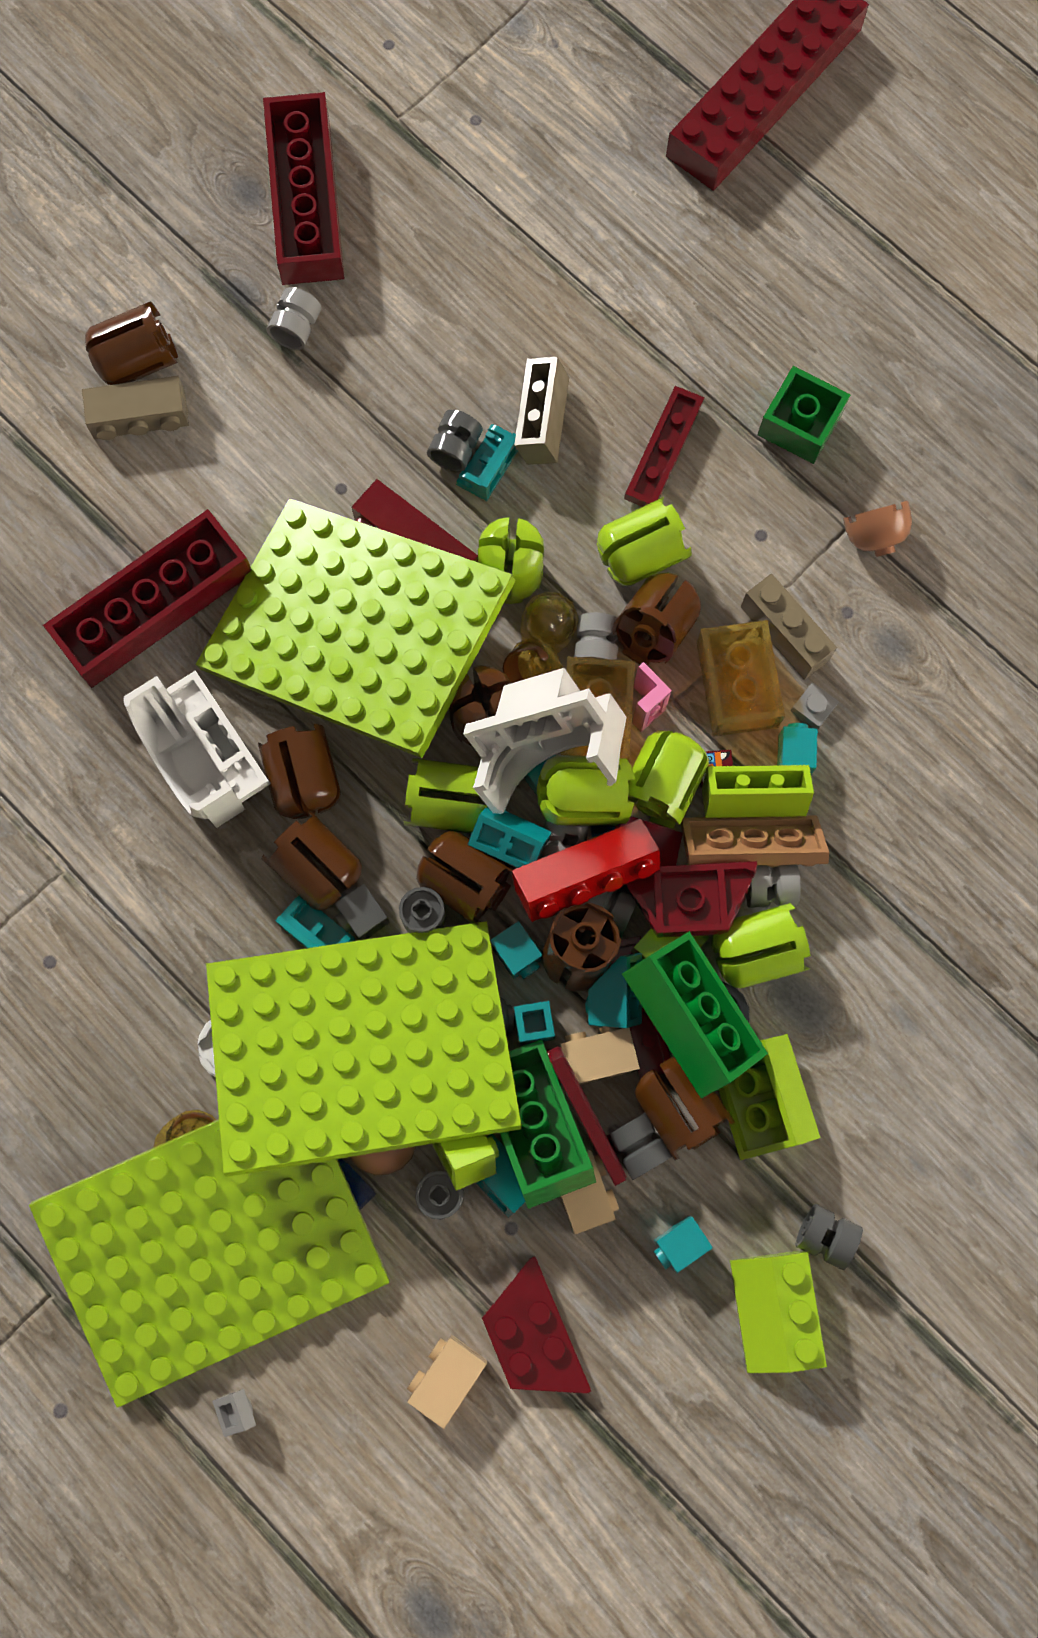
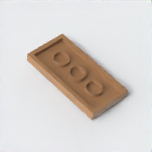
M817 815L802 817L683 818L681 822L688 865L757 861V865L778 867L781 865L814 866L816 864H828L830 852Z

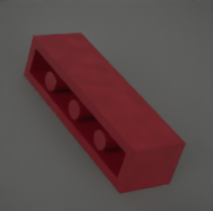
M378 479L369 486L351 507L355 521L478 562V555Z

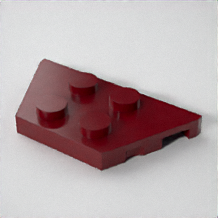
M757 861L660 866V870L654 872L651 876L644 879H636L625 885L657 938L681 937L689 931L692 936L720 935L728 933L756 874Z
M533 1256L483 1315V1323L510 1389L587 1394L591 1392V1388L538 1261Z

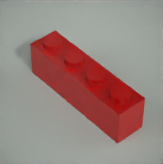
M639 819L512 870L515 891L531 922L541 918H549L563 908L581 905L592 897L607 891H615L622 885L636 879H644L651 876L654 872L660 870V849L642 819Z

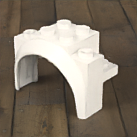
M565 668L505 685L496 716L468 723L465 726L464 736L481 756L473 789L492 813L502 814L516 786L533 768L555 754L579 746H589L586 759L589 763H596L606 777L607 785L612 786L617 780L620 749L627 717L610 693L594 697L590 689L580 691Z
M196 671L167 689L156 676L124 696L125 708L142 743L177 799L191 816L205 820L209 818L214 826L218 828L246 810L242 802L270 785V782Z

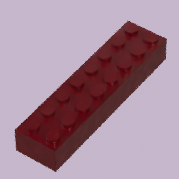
M793 0L669 133L666 157L714 191L861 31L869 4L864 0Z

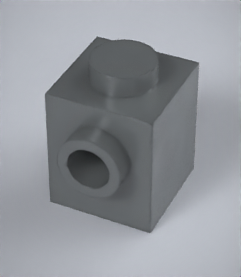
M365 884L360 887L353 885L349 889L344 890L341 893L340 900L335 903L340 913L335 915L346 933L353 929L360 940L368 939L390 923L388 917Z

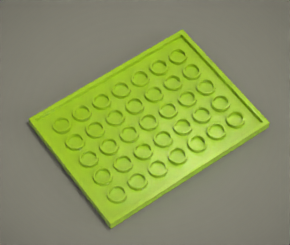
M289 498L251 565L252 571L243 579L195 665L202 671L423 758L461 682L468 673L516 580L508 572Z
M487 921L479 922V925L472 923L439 928L427 933L412 932L206 963L224 1175L226 1177L520 1130L521 1120Z
M219 1119L32 1201L29 1204L117 1408L390 1283V1279L338 1159L226 1177L223 1173Z

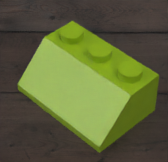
M788 1034L760 1040L768 1054L731 1083L719 1089L723 1105L735 1121L733 1125L730 1123L729 1125L740 1161L821 1138Z
M792 1251L729 1260L747 1373H791L827 1368L808 1252Z

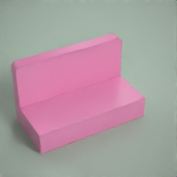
M644 662L638 666L633 685L643 697L636 705L632 721L640 732L666 710L672 691Z

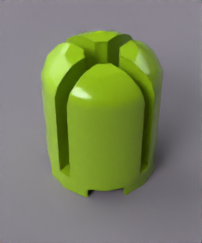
M664 497L604 525L598 532L597 547L603 565L609 566L607 572L610 577L621 586H632L692 556L691 547L687 549L684 547L681 531L685 530L681 518L672 504L664 506Z
M510 517L500 518L490 523L483 530L478 541V563L507 572V565H513L512 575L516 581L504 603H521L523 599L531 596L537 588H540L543 579V538L538 529L524 519L518 518L516 539H510Z
M657 730L647 737L632 767L634 780H628V802H634V806L638 810L651 816L649 821L668 828H674L676 823L680 825L707 770V766H709V758L706 752L697 742L686 735L664 730Z
M556 755L548 759L541 769L537 784L538 804L544 818L555 825L616 826L618 824H627L634 806V802H628V780H634L632 766L628 759L619 758L617 780L612 786H608L607 779L595 762L589 763L586 756Z
M412 758V762L418 763L416 775H409L405 806L412 808L411 822L404 821V826L472 833L479 814L488 807L487 805L423 797L421 794L422 790L480 798L473 789L479 767Z
M791 903L737 917L728 933L713 935V952H718L719 957L716 958L718 970L727 983L735 988H745L810 970V968L804 965V958L811 956L804 927H798L794 923L789 911L794 910L795 907Z

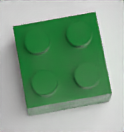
M792 366L763 416L757 435L814 464L841 418L851 394Z

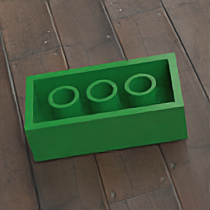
M690 931L622 973L700 1098L731 1083L768 1054Z
M542 1039L509 1051L521 1129L500 1133L528 1209L596 1183L592 1163Z

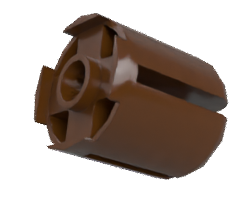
M151 301L93 325L87 330L85 347L90 362L99 377L108 385L133 382L178 363L175 358H178V354L170 333H166L161 321L156 320L160 313Z
M667 572L648 577L615 620L612 633H617L618 640L624 647L621 652L633 662L638 664L644 662L647 666L650 662L660 663L665 661L666 664L700 615L701 601L695 587L687 580L682 583L667 604L669 600L668 595L674 588L679 575ZM649 634L650 638L645 640L644 638Z
M474 666V684H472L468 674H466L449 707L453 732L461 742L463 741L472 746L463 734L466 724L487 718L485 711H488V718L496 716L503 687L511 684L508 676L495 667Z
M314 724L315 730L296 731L295 726H291L266 735L268 742L265 744L258 742L266 778L270 782L269 790L274 808L284 817L304 819L310 817L308 811H312L315 814V810L322 814L329 811L340 800L341 790L323 725Z
M308 811V815L311 818L302 825L296 820L274 841L278 848L268 859L263 854L261 859L311 908L324 910L335 905L342 895L295 847L300 844L345 890L357 883L361 875L362 865L360 860L312 811Z
M446 832L437 837L428 847V850L483 888H479L438 860L425 856L421 858L418 864L417 882L420 887L434 890L440 895L445 905L470 922L479 925L478 923L481 922L479 919L488 909L496 911L511 887L506 880L510 871L512 872L516 868L507 862L469 846L468 842L470 839L460 832Z
M586 902L585 905H574L567 909L563 908L554 918L542 952L543 967L553 982L558 984L567 968L572 973L565 989L586 991L610 968L621 943L619 929L613 921L614 916L602 906ZM586 931H590L592 936L588 944L585 946L581 945L580 942Z
M673 1057L661 1063L660 1066L699 1128L697 1130L694 1129L656 1070H650L640 1079L635 1089V1095L668 1148L669 1153L674 1161L680 1159L676 1153L684 1147H687L688 1150H695L721 1133L717 1126L727 1119L732 1125L735 1121L715 1091L700 1098L681 1066Z

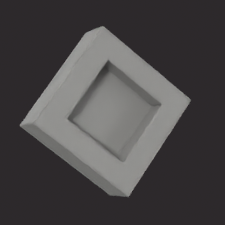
M812 682L792 707L791 712L811 727L819 729L838 705L839 701Z
M244 1389L212 1401L224 1437L256 1426L253 1408Z

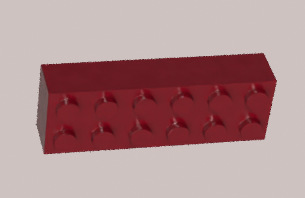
M325 92L263 98L276 258L282 285L343 280L345 277L331 130Z
M207 509L43 624V626L82 678L93 688L242 582L245 576L252 571V568L244 553L209 509Z

